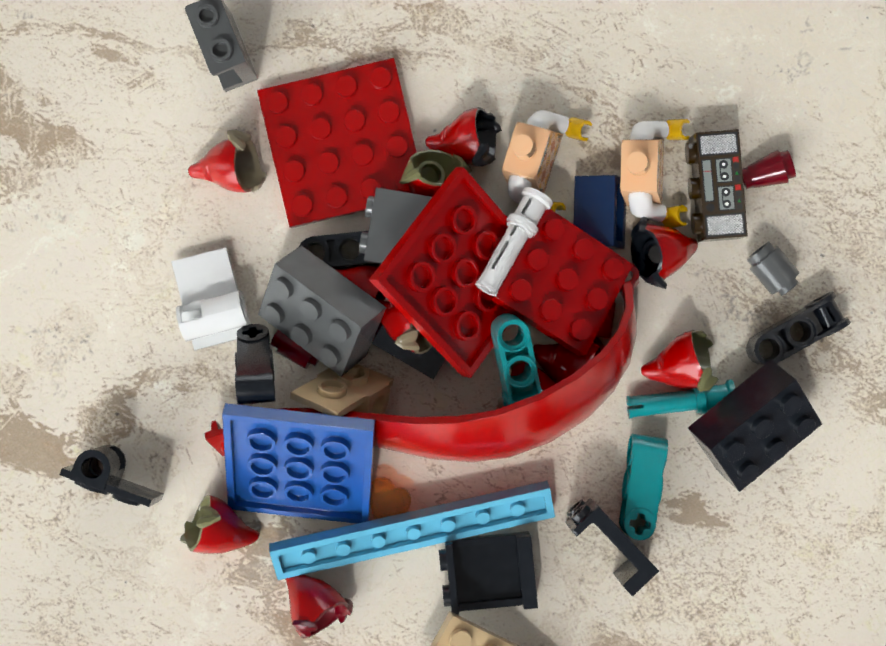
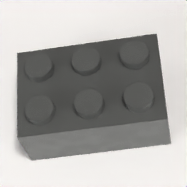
M301 245L275 263L258 315L342 377L366 357L387 307Z

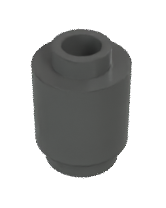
M767 242L747 258V261L751 264L750 270L771 295L779 292L782 296L798 284L796 277L800 272L778 246L774 248L770 242Z

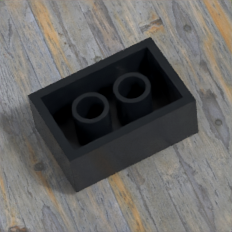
M769 360L691 424L688 429L716 470L740 492L779 459L783 458L785 454L802 440L811 435L813 431L822 425V422L797 380L773 360Z

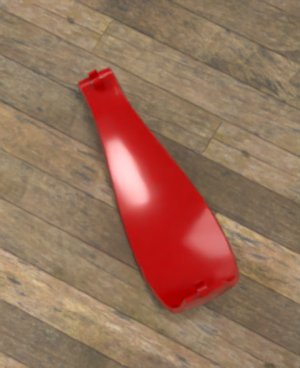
M633 265L630 271L632 279L624 282L619 291L624 300V314L617 332L603 350L575 373L537 395L496 410L460 416L411 417L350 411L343 416L375 420L374 447L434 460L461 462L510 458L548 444L589 418L614 392L627 370L637 335L634 290L639 284V271ZM280 408L291 411L322 413L313 408ZM215 420L211 422V431L204 433L205 440L217 452L225 456L223 428L221 429L220 424Z

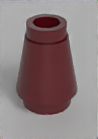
M776 150L742 169L743 183L746 190L789 183L788 179L796 177L795 167L788 150L783 152Z

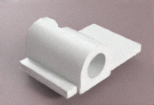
M227 247L171 261L182 305L176 307V316L184 340H192L194 350L237 340V331L241 327L249 325L250 320L243 293L237 288Z

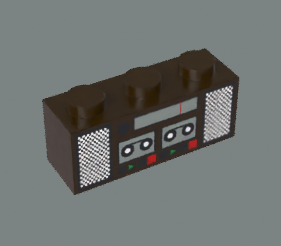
M739 129L695 133L689 138L690 143L685 144V159L687 164L692 165L693 177L688 179L689 198L695 201V213L691 214L693 235L697 234L698 242L734 240L747 237Z

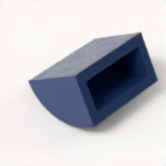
M617 175L575 176L573 224L610 249H625L626 203L620 191L621 177Z

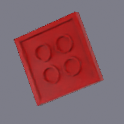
M545 210L537 224V234L532 238H527L499 288L498 294L492 296L491 300L577 356L583 357L589 351L634 264L553 210Z

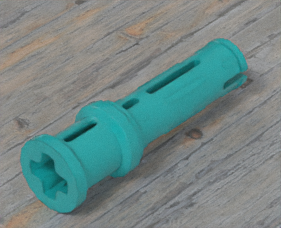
M726 380L725 384L714 385L710 390L700 392L698 388H693L692 390L626 396L628 406L642 405L641 407L627 408L628 417L631 419L633 417L695 410L696 414L704 415L735 389V384L733 380Z

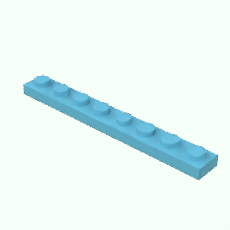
M543 481L269 543V553L277 579L282 580L555 517L548 481Z

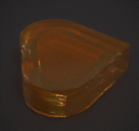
M375 478L372 481L370 503L374 520L406 513L411 506L410 493L405 488L395 487L389 478Z

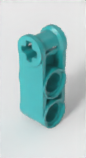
M503 313L497 316L491 325V336L503 391V405L507 406L542 392L528 326L516 315L510 313ZM511 324H516L518 326L516 337L510 341H504L502 339L503 330ZM523 360L525 362L523 372L517 376H511L509 374L511 365L516 361Z
M631 434L629 438L626 459L627 467L622 483L619 525L622 531L635 540L650 538L656 529L658 507L663 491V471L668 455V440L665 438ZM639 514L640 518L645 520L644 526H638L637 531H635V528L629 523L631 519H637Z

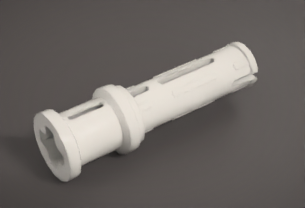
M531 187L523 189L521 193L523 198L516 211L510 213L507 217L506 224L508 228L493 252L479 280L475 283L477 288L491 296L498 294L499 288L527 238H532L537 234L538 222L545 210L551 209L553 201L537 189Z

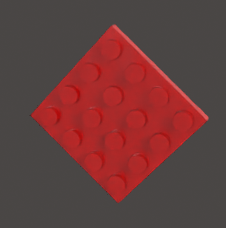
M394 58L257 90L290 228L365 211L368 196H375L376 187L411 193L408 183L403 185L399 182L410 157L417 152Z
M455 167L369 280L462 377L471 378L494 347L491 336L493 320L503 313L512 314L492 301L491 295L481 291L475 285L508 226L506 224L507 216L464 167Z

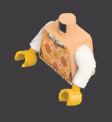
M540 110L528 119L527 124L517 122L502 166V173L508 185L510 198L520 204L523 198L521 193L525 187H531L545 193L563 133L569 138L587 141L588 138L582 137L581 129L584 125L592 126L590 121L576 117L569 119L567 116ZM553 202L551 210L554 212L556 210H566V206L562 202Z
M669 119L667 121L638 122L632 128L630 139L622 140L620 191L626 206L630 207L633 215L662 222L665 227L686 226L687 223L682 222L679 213L688 211L686 206L665 207L662 205L664 139L688 140L690 136L683 135L682 126L684 123H690L688 119Z

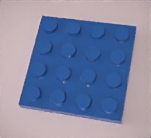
M225 403L222 419L227 500L232 510L355 524L369 521L375 420Z

